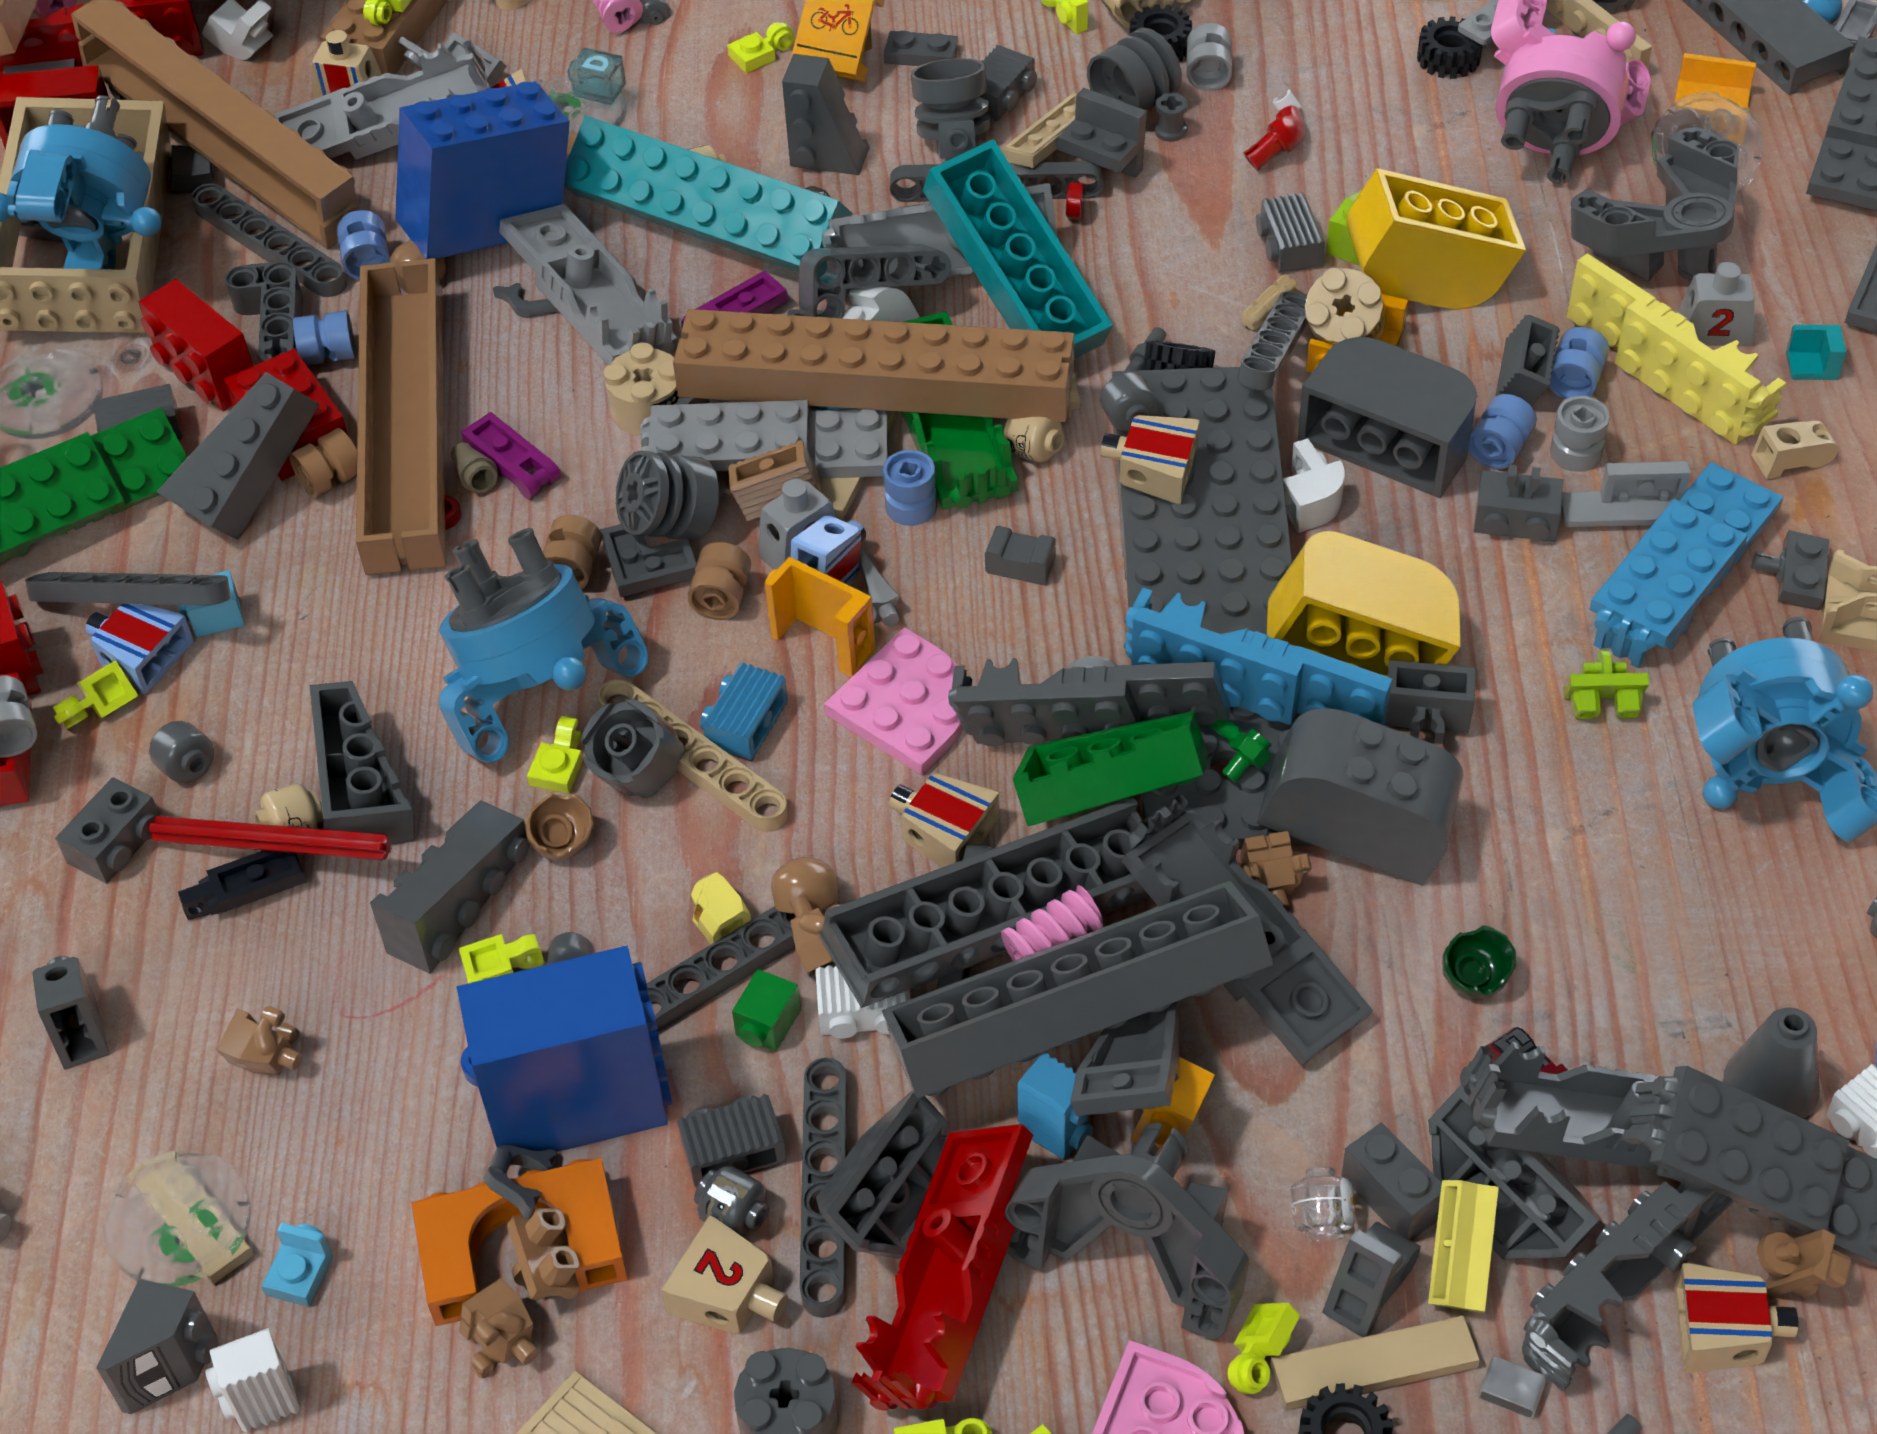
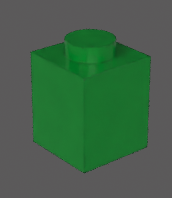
M757 969L732 1010L736 1036L752 1047L763 1046L777 1052L801 1011L798 984Z

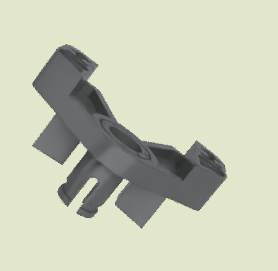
M1699 127L1684 128L1668 137V154L1657 160V176L1666 187V206L1612 200L1586 189L1571 200L1572 239L1593 249L1594 255L1647 281H1650L1664 265V252L1678 250V273L1684 279L1692 280L1699 273L1707 274V268L1709 273L1715 274L1717 243L1724 241L1732 233L1738 183V145Z
M1152 1123L1146 1126L1131 1154L1121 1155L1087 1135L1072 1162L1034 1167L1026 1172L1005 1209V1218L1015 1227L1006 1251L1013 1259L1041 1271L1050 1254L1070 1260L1112 1225L1127 1234L1144 1238L1171 1301L1185 1307L1181 1328L1208 1338H1218L1224 1334L1243 1296L1249 1258L1245 1251L1222 1228L1229 1189L1190 1182L1185 1191L1174 1179L1188 1151V1143L1179 1131L1174 1128L1172 1129L1159 1155V1148L1154 1143L1162 1130V1123Z

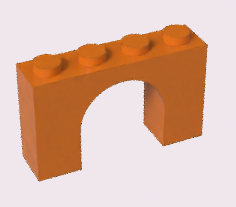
M602 1157L592 1160L577 1159L566 1166L545 1171L531 1170L523 1173L520 1177L510 1179L522 1187L536 1189L541 1192L534 1213L539 1208H558L562 1210L566 1226L562 1231L568 1238L570 1249L576 1252L580 1267L575 1272L580 1292L628 1280ZM485 1181L469 1189L452 1193L438 1192L427 1196L425 1199L411 1202L427 1305L435 1326L460 1321L462 1318V1304L480 1292L476 1262L482 1244L494 1230L508 1223L512 1217H523L514 1204L492 1191Z

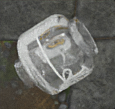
M1315 1167L1307 1169L1306 1177L1292 1184L1290 1196L1294 1227L1298 1231L1305 1233L1306 1239L1309 1241L1343 1239L1345 1237L1344 1231L1353 1227L1356 1221L1354 1192L1351 1182L1341 1176H1335L1334 1168Z

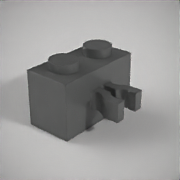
M1510 464L1508 473L1482 470L1473 533L1555 542L1561 515L1563 479L1540 477L1541 468L1536 467L1532 468V475L1517 474V465Z
M1389 660L1387 677L1392 678L1393 681L1385 725L1411 728L1410 736L1419 738L1421 729L1432 730L1435 733L1434 743L1443 744L1445 731L1469 733L1475 701L1476 668Z

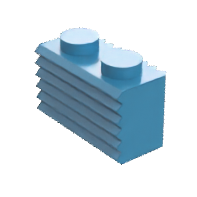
M741 662L733 675L727 674L723 678L719 689V698L715 705H708L704 709L700 720V727L703 729L704 736L727 753L751 761L754 760L755 754L761 748L762 742L765 741L766 736L773 727V723H776L777 717L783 711L784 705H787L786 678L782 674L770 673L767 669L754 668L751 664L747 666L744 662Z
M1043 1053L1017 1084V1092H1019L1017 1095L1019 1097L1017 1100L1019 1102L1017 1105L1019 1107L1017 1110L1019 1112L1017 1121H1019L1018 1124H1023L1033 1134V1141L1064 1160L1074 1148L1079 1151L1087 1135L1091 1137L1093 1126L1088 1123L1089 1115L1076 1116L1070 1101L1076 1077L1072 1067L1065 1068L1064 1062L1058 1063L1057 1058H1050L1049 1053Z

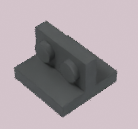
M1083 88L1076 95L1075 119L1057 137L1056 149L1115 172H1122L1136 178L1143 170L1147 111Z

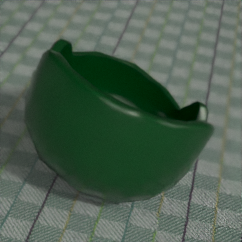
M1482 925L1470 932L1458 933L1450 941L1442 955L1443 975L1452 989L1474 999L1486 998L1500 992L1516 968V950L1507 935L1486 925Z

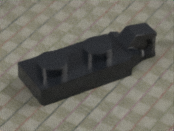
M260 851L206 870L208 876L198 881L199 884L178 891V895L187 919L191 920L209 914H220V912L232 910L307 883L296 853Z

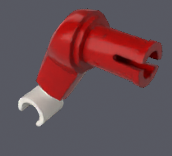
M1290 89L1287 90V95L1283 99L1274 98L1273 104L1279 112L1276 115V120L1268 125L1267 134L1243 152L1247 161L1257 171L1280 151H1292L1305 137L1304 122L1299 110L1301 105Z

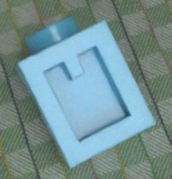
M280 1223L276 1233L280 1239L281 1246L261 1287L266 1296L310 1307L333 1259V1254L325 1235L318 1228L305 1223H300L297 1226Z

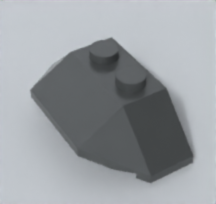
M1460 1085L1428 1120L1429 1133L1432 1135L1434 1176L1441 1183L1442 1180H1463L1499 1187L1492 1249L1502 1259L1568 1258L1601 1223V1220L1582 1194L1542 1154L1489 1146L1483 1131L1477 1128L1473 1119V1112L1470 1110L1467 1102L1469 1095L1464 1092L1462 1085Z
M913 1090L860 1137L816 1197L821 1216L854 1251L899 1259L905 1254L906 1244L910 1234L914 1231L916 1218L946 1143L945 1137L948 1136L949 1122L925 1096L917 1099Z

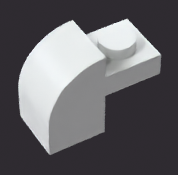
M228 0L209 17L202 35L224 54L240 60H246L273 37V34L267 30L269 23L266 22L272 8L263 0H259L246 11L235 0Z
M890 287L853 288L847 292L852 305L844 312L843 319L903 322L920 318L909 297L899 289Z
M1308 438L1293 443L1291 471L1294 475L1284 478L1283 485L1287 518L1297 533H1301L1322 526L1336 517L1342 504L1345 470L1341 460L1327 464L1324 454L1320 451L1317 452Z

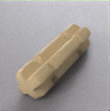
M1287 274L1281 275L1273 283L1274 285L1269 286L1252 302L1253 304L1249 305L1241 313L1242 325L1244 327L1247 326L1250 330L1258 329L1264 323L1280 294L1285 291L1297 290L1295 287L1297 285L1296 280L1290 278Z

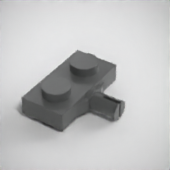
M1788 530L1780 557L1756 551L1751 568L1775 573L1779 584L1778 601L1819 610L1824 601L1829 539Z

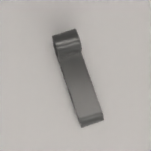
M924 244L818 248L809 250L803 255L799 266L800 312L803 316L843 318L845 312V289L939 284L949 276L951 260L943 251ZM897 258V268L890 274L889 265L893 259ZM862 259V270L854 276V265ZM827 261V271L824 275L818 277V267L822 262ZM916 262L919 263V264H927V265H925V267H924V269H923V268H920V267L916 266ZM826 299L827 306L825 311L817 315V306L822 300Z
M278 261L241 265L229 270L226 273L225 282L234 310L241 315L260 314L259 356L261 362L294 348L297 351L293 318L303 316V295L295 267L291 263Z

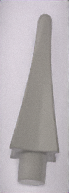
M860 547V566L868 595L872 597L874 624L882 620L885 626H894L898 623L899 617H901L900 612L896 608L899 596L874 567L865 550Z

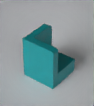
M1794 325L1786 349L1791 379L1838 380L1846 355L1841 325Z

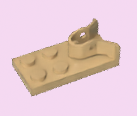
M1837 550L1834 553L1825 583L1819 642L1877 652V578L1870 577L1877 575V566L1864 564L1844 554V550Z

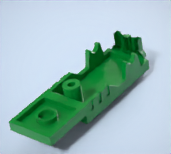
M947 311L903 321L908 323L953 325ZM901 411L917 450L927 454L933 460L936 476V495L942 510L956 506L961 509L968 507L972 502L977 501L978 504L987 502L988 498L996 497L1000 499L1006 497L1009 493L1018 491V478L1012 467L1010 442L1005 440L1002 424L993 425L992 417Z
M159 407L91 436L89 432L83 433L0 467V565L12 557L24 556L29 546L47 537L68 534V531L72 529H80L91 521L94 523L104 519L110 513L113 515L160 495L156 491L188 458L162 408Z

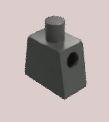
M58 956L51 959L46 966L36 968L32 975L37 1010L64 1070L109 1055L97 1002L79 959L76 957ZM77 1012L79 1025L82 1024V1026L78 1028L67 1027V1018L72 1013Z

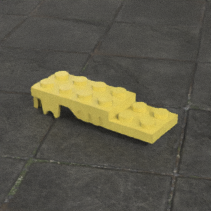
M1587 253L1577 260L1567 317L1581 327L1594 329L1601 333L1608 341L1609 346L1617 350L1616 365L1734 445L1740 443L1746 436L1758 435L1763 426L1777 417L1779 411L1776 409V405L1781 401L1782 396L1780 392L1785 389L1786 382L1777 378L1766 387L1764 385L1760 386L1761 381L1747 373L1757 361V353L1744 354L1738 350L1739 341L1737 340L1712 350L1698 340L1694 324L1686 320V317L1678 312L1675 313L1669 306L1663 302L1660 303L1654 296Z

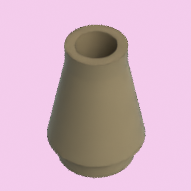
M462 442L453 447L451 458L455 463L462 486L466 490L475 493H485L492 489L498 477L497 466L494 461L475 450L469 443Z

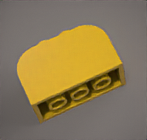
M1375 169L1347 215V228L1361 271L1374 280L1379 286L1381 294L1420 302L1428 306L1433 305L1458 310L1471 308L1485 302L1499 290L1526 252L1506 198L1383 169Z
M1323 531L1312 535L1272 591L1268 600L1267 635L1270 638H1277L1289 642L1290 645L1300 646L1387 677L1389 660L1448 664L1460 648L1459 597L1449 578L1438 568L1426 561L1343 533Z

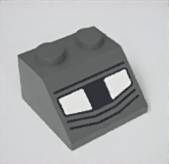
M139 1278L96 1368L121 1411L133 1414L196 1382L204 1365L212 1361L210 1350L217 1347V1335L194 1291Z

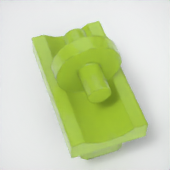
M1599 650L1597 662H1583L1582 674H1570L1568 685L1563 687L1564 700H1571L1576 719L1599 717L1601 713L1600 699H1614L1615 717L1620 719L1637 718L1642 709L1643 694L1649 686L1648 673H1627L1626 662H1612L1609 650Z

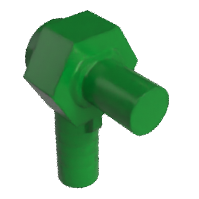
M1216 720L1210 724L1212 730L1229 741V746L1236 753L1222 771V774L1232 782L1236 783L1250 765L1261 769L1271 757L1267 752L1272 746L1271 743L1257 731L1251 729L1245 734L1240 727L1230 720Z

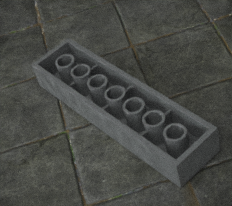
M1227 881L883 1009L882 1013L898 1060L918 1099L926 1095H940L946 1092L950 1086L969 1079L985 1078L991 1075L995 1069L1011 1063L1030 1061L1036 1058L1039 1053L1056 1046L1075 1044L1082 1040L1084 1036L1104 1028H1118L1124 1025L1128 1019L1141 1014L1163 1011L1170 1007L1173 1002L1189 996L1208 994L1216 986L1234 979L1253 977L1261 969L1272 966L1273 962L1259 914L1231 881Z

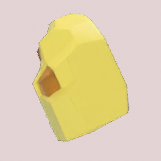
M715 872L697 881L691 893L695 906L692 920L710 944L751 921L750 913L742 898L722 875Z

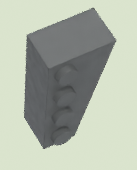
M266 372L156 492L209 526L238 540L320 404Z
M353 681L309 685L324 829L386 834L390 838V844L415 841L412 808L400 789L397 775L387 761L384 747L380 739L375 735L370 717Z
M480 800L446 831L445 843L440 848L431 845L422 854V863L413 873L404 870L394 880V887L396 889L389 896L381 893L377 895L370 904L386 953L429 974L432 973L440 961L446 960L451 954L459 936L466 928L471 927L476 922L480 909L490 896L496 895L500 891L505 877L516 863L522 862L526 857L530 844L526 837L524 819Z

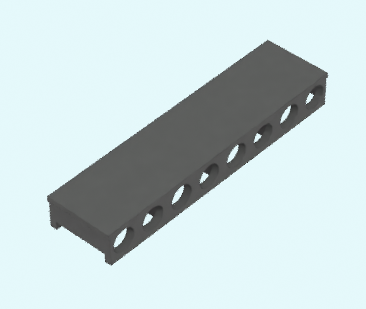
M1682 0L1750 62L1756 63V67L1788 95L1795 93L1796 86L1832 71H1836L1838 74L1846 72L1854 44L1802 0H1702V3L1697 0ZM1722 13L1724 15V22H1721L1716 15ZM1737 24L1740 31L1746 34L1745 41L1741 40L1737 33ZM1767 52L1768 60H1764L1760 53ZM1781 63L1782 67L1786 71L1790 72V80H1787L1783 76L1781 71Z
M1134 797L828 909L826 910L819 938L860 1007L864 1008L1006 953L1007 950L1001 937L1002 930L1009 927L1016 931L1017 921L1023 918L1031 921L1032 912L1037 909L1046 911L1047 903L1054 899L1062 902V894L1069 890L1077 893V885L1082 886L1089 893L1101 915L1149 898L1148 893L1121 862L1125 854L1131 851L1128 837L1137 829L1142 821L1136 811L1138 803Z

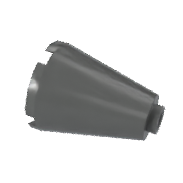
M1786 1007L1774 1011L1728 1060L1724 1070L1723 1082L1800 1118L1807 1119L1810 1117L1820 1094L1817 1028L1813 1019L1807 1013L1796 1008Z

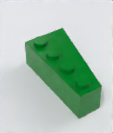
M1194 710L1028 746L1013 777V782L1027 827L1171 784L1183 785L1191 783L1204 774L1209 757Z

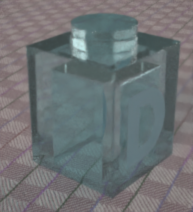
M584 47L577 58L571 61L568 68V79L571 81L573 97L612 105L626 85L622 56Z

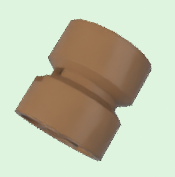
M340 428L318 438V446L309 443L289 455L290 464L296 477L305 491L313 498H317L335 488L336 480L344 483L357 476V449L348 435Z
M559 516L552 523L543 550L546 560H552L553 564L569 566L580 588L583 589L589 581L602 541L601 531L597 525L581 516Z
M714 542L704 546L700 551L695 575L692 578L688 591V603L691 608L698 614L710 619L723 620L735 616L739 611L744 587L751 569V560L748 554L740 547L725 542Z

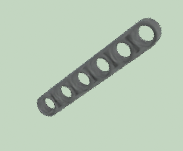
M1089 161L1040 162L1034 168L1010 163L1017 176L1024 180L1022 183L1024 187L1044 184L1042 179L1047 176L1059 178L1061 180L1059 183L1050 185L1052 199H1066L1068 185L1071 182H1079L1078 179L1086 175L1093 176L1097 180L1092 184H1085L1084 199L1093 198L1103 191V170L1099 165ZM939 164L902 165L896 167L890 174L889 190L891 195L903 202H929L923 192L929 169ZM901 179H910L916 184L910 188H902L896 183Z
M204 184L193 191L191 195L196 213L201 218L267 262L283 261L291 263L295 267L299 283L317 295L333 297L345 290L347 285L343 268L338 262L217 184ZM207 199H218L212 203L202 204ZM231 214H241L237 218L225 219V217ZM256 229H264V231L259 234H248L249 232ZM277 245H289L282 250H272ZM304 260L312 261L305 266H296L297 263ZM324 277H337L335 280L330 282H320V280Z
M1285 291L1280 294L1242 358L1237 378L1240 384L1256 390L1272 388L1308 323L1305 310L1306 294L1296 291Z
M46 572L25 579L29 600L37 602L204 606L223 603L231 599L228 577L224 575Z
M774 906L648 982L647 991L650 1001L661 1005L660 1011L655 1015L657 1031L753 974L757 969H761L795 948L791 923L787 920L792 913L780 912ZM760 933H767L775 938L772 944L764 948L755 947L750 941L755 935ZM722 956H731L737 960L736 965L729 970L721 971L713 967L714 961ZM684 979H694L700 983L694 992L688 994L679 993L675 990L677 983Z
M827 1057L814 1060L806 1068L803 1101L800 1293L805 1310L809 1314L821 1318L836 1314L844 1305L846 1275V1241L821 1214H817L810 1208L812 1202L847 1156V1079L845 1068L839 1061ZM830 1073L839 1080L834 1087L824 1090L815 1087L813 1084L814 1079L820 1074ZM824 1113L832 1114L838 1119L835 1127L829 1130H819L813 1126L812 1122L815 1117ZM828 1154L835 1157L838 1162L832 1170L820 1172L811 1166L812 1161L819 1155ZM820 1239H829L837 1246L832 1255L824 1258L814 1256L810 1252V1247ZM824 1282L833 1285L836 1293L828 1301L818 1302L809 1296L811 1288L818 1283Z

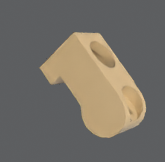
M1799 421L1763 426L1751 455L1766 480L1780 478L1785 469L1803 466L1810 468L1825 466L1836 457L1839 447L1823 422Z

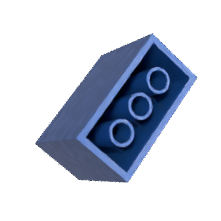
M536 81L521 82L518 85L502 88H488L481 92L453 95L450 98L429 102L420 101L413 105L400 107L395 220L411 241L416 244L425 259H438L509 243L499 233L501 219L563 204L570 121Z
M628 945L456 986L472 1068L497 1148L503 1145H512L533 1151L553 1149L559 1152L668 1125L664 1107L673 1105L662 1056L656 1019L647 991L642 962L632 964Z

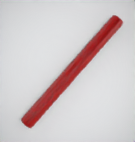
M156 816L154 822L149 824L148 829L151 832V839L155 842L381 861L387 859L392 849L390 838L386 834L167 816Z

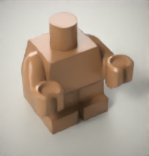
M1288 831L1272 833L1265 837L1261 835L1245 838L1240 853L1241 868L1250 878L1268 886L1269 891L1276 895L1284 904L1285 910L1288 909L1290 906L1287 895L1292 894L1293 889L1300 885L1304 874L1312 869L1308 853L1293 855Z
M806 895L792 900L790 905L796 918L790 921L795 948L807 975L816 972L815 969L819 966L825 968L834 964L819 938L825 916H823L819 908L812 909Z
M271 1006L263 1009L260 1022L254 1020L248 1012L237 1008L216 1048V1051L228 1063L252 1073L279 1075L283 1066L296 1070L302 1060V1053L293 1050V1046L290 1044L298 1038L299 1030L293 1025L283 1023L285 1014L282 1010ZM273 1026L277 1027L276 1032L272 1030Z
M502 1278L462 1304L459 1332L467 1341L474 1338L482 1345L483 1349L473 1355L471 1369L479 1378L489 1375L496 1362L506 1363L516 1356L524 1365H527L537 1357L539 1350L530 1342L533 1322L520 1296Z

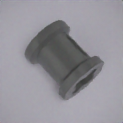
M1178 93L1163 94L1157 98L1155 103L1156 111L1159 113V120L1155 124V134L1164 141H1178L1187 132L1186 123L1183 121V114L1187 111L1188 102L1186 98Z

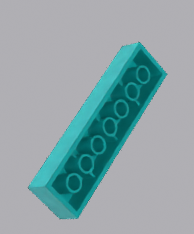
M586 115L566 162L564 187L576 196L798 273L800 261L806 252L812 249L824 248L822 233L829 229L828 219L853 215L839 200ZM827 261L822 262L818 267V277H821L827 271Z

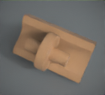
M539 1208L530 1219L512 1217L507 1224L518 1262L512 1268V1275L516 1284L527 1287L530 1300H538L547 1296H562L565 1299H573L580 1291L574 1275L580 1264L576 1252L564 1245L561 1231L566 1226L562 1210L558 1208Z
M1821 1229L1794 1239L1780 1231L1772 1232L1762 1237L1757 1246V1255L1764 1270L1770 1273L1769 1278L1765 1281L1767 1295L1776 1297L1794 1292L1805 1298L1814 1295L1819 1289L1820 1283L1833 1289L1844 1286L1847 1281L1851 1260L1849 1257L1833 1250L1836 1235Z

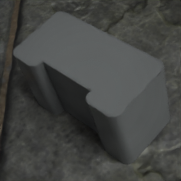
M996 526L985 552V571L988 574L1045 585L1056 558V540L1045 535H1040L1038 538L1014 533L1010 528Z

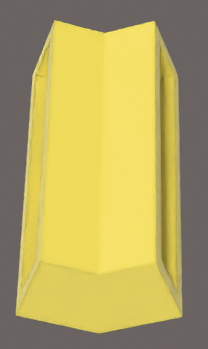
M1442 1180L1428 1304L1479 1313L1485 1312L1499 1187L1463 1180Z

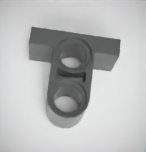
M1377 1221L1366 1233L1357 1230L1349 1239L1322 1313L1362 1337H1366L1374 1328L1383 1305L1409 1275L1419 1256L1421 1246Z

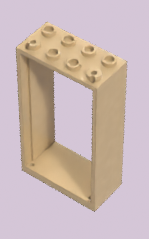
M16 97L0 174V192L7 195L22 140L29 131L47 125L49 113L52 110L68 112L72 115V119H74L72 125L85 127L91 121L95 99ZM108 100L106 110L110 107L111 100ZM117 100L120 104V109L117 112L113 130L116 136L118 134H125L134 138L137 142L134 151L144 153L143 160L146 162L151 173V182L144 207L153 208L160 214L162 228L170 176L171 155L164 101ZM11 216L4 222H0V330L146 333L140 322L143 315L138 301L152 293L161 228L156 234L148 237L134 232L131 233L126 270L13 267L22 221H19L15 216Z

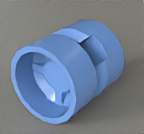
M365 210L353 211L343 216L337 226L343 270L348 276L360 280V266L389 263L390 256L384 222L377 214Z
M348 310L326 313L321 320L316 315L293 318L297 353L306 365L324 363L326 357H330L333 361L356 359L355 339Z
M1574 327L1567 330L1561 336L1556 349V355L1554 356L1553 373L1551 374V384L1549 385L1554 394L1563 399L1574 396L1591 397L1609 356L1610 347L1605 337L1594 329L1586 327Z
M1511 394L1495 396L1470 434L1469 452L1475 460L1484 466L1492 469L1509 467V464L1511 465L1523 448V444L1528 440L1536 427L1537 417L1535 411L1529 403L1520 397Z
M903 450L889 456L883 467L887 515L894 522L901 525L914 526L925 523L932 518L937 508L936 476L933 460L927 454L918 450Z

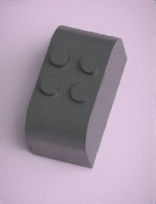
M1369 337L1345 339L1329 349L1302 385L1297 441L1308 438L1314 448L1441 498L1468 456V446L1477 399L1476 388L1473 382L1462 372L1384 341Z
M1328 708L1311 710L1303 713L1295 720L1275 755L1257 824L1278 832L1288 831L1291 837L1423 886L1447 851L1463 780V770L1458 760L1452 754L1429 742L1346 711Z

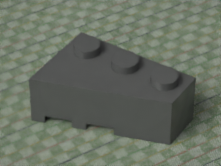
M793 54L782 80L790 166L860 175L870 147L866 139H862L856 127L858 121L854 112L850 113L846 106L844 90L829 58Z

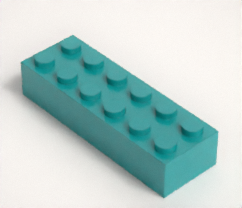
M992 139L929 169L923 192L1010 329L1074 333V359L1103 345L1113 326L1112 322L996 141Z

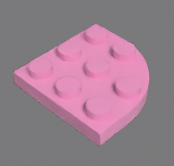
M904 627L824 703L825 715L915 772L923 775L950 749L963 730L957 718V713L950 706L948 699L949 690L952 689L954 667L957 664L937 646Z
M1129 1340L1092 1434H1244L1241 1420H1238L1233 1407L1226 1398L1227 1393L1209 1374L1182 1358Z

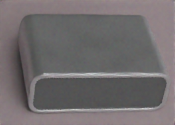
M1492 1357L1478 1397L1481 1400L1524 1417L1533 1418L1547 1377L1499 1357Z

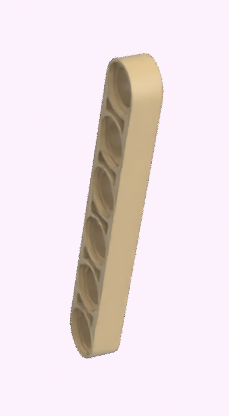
M624 679L610 680L600 687L598 692L600 708L608 704L607 701L610 697L622 694L628 696L629 699L646 704L663 717L675 729L678 737L685 738L688 741L684 746V755L679 761L676 770L754 828L760 831L771 832L783 827L787 822V802L781 791L642 690ZM704 759H713L718 762V765L710 771H700L695 767L698 762ZM735 781H743L749 785L745 791L738 794L730 793L726 790V787ZM767 803L775 804L780 808L772 816H762L756 812L760 806Z

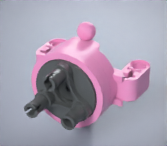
M1498 0L1491 27V35L1494 43L1500 49L1495 52L1494 57L1505 64L1495 108L1497 119L1504 129L1501 143L1510 150H1519L1525 146L1537 152L1552 154L1547 177L1551 182L1560 184L1562 173H1564L1563 183L1565 184L1571 179L1573 162L1578 155L1594 152L1607 145L1616 136L1619 127L1640 116L1645 110L1651 83L1650 73L1647 67L1638 59H1632L1626 63V55L1623 52L1629 49L1635 42V29L1631 24L1621 21L1612 24L1606 36L1595 31L1590 32L1584 38L1555 35L1542 25L1547 0Z

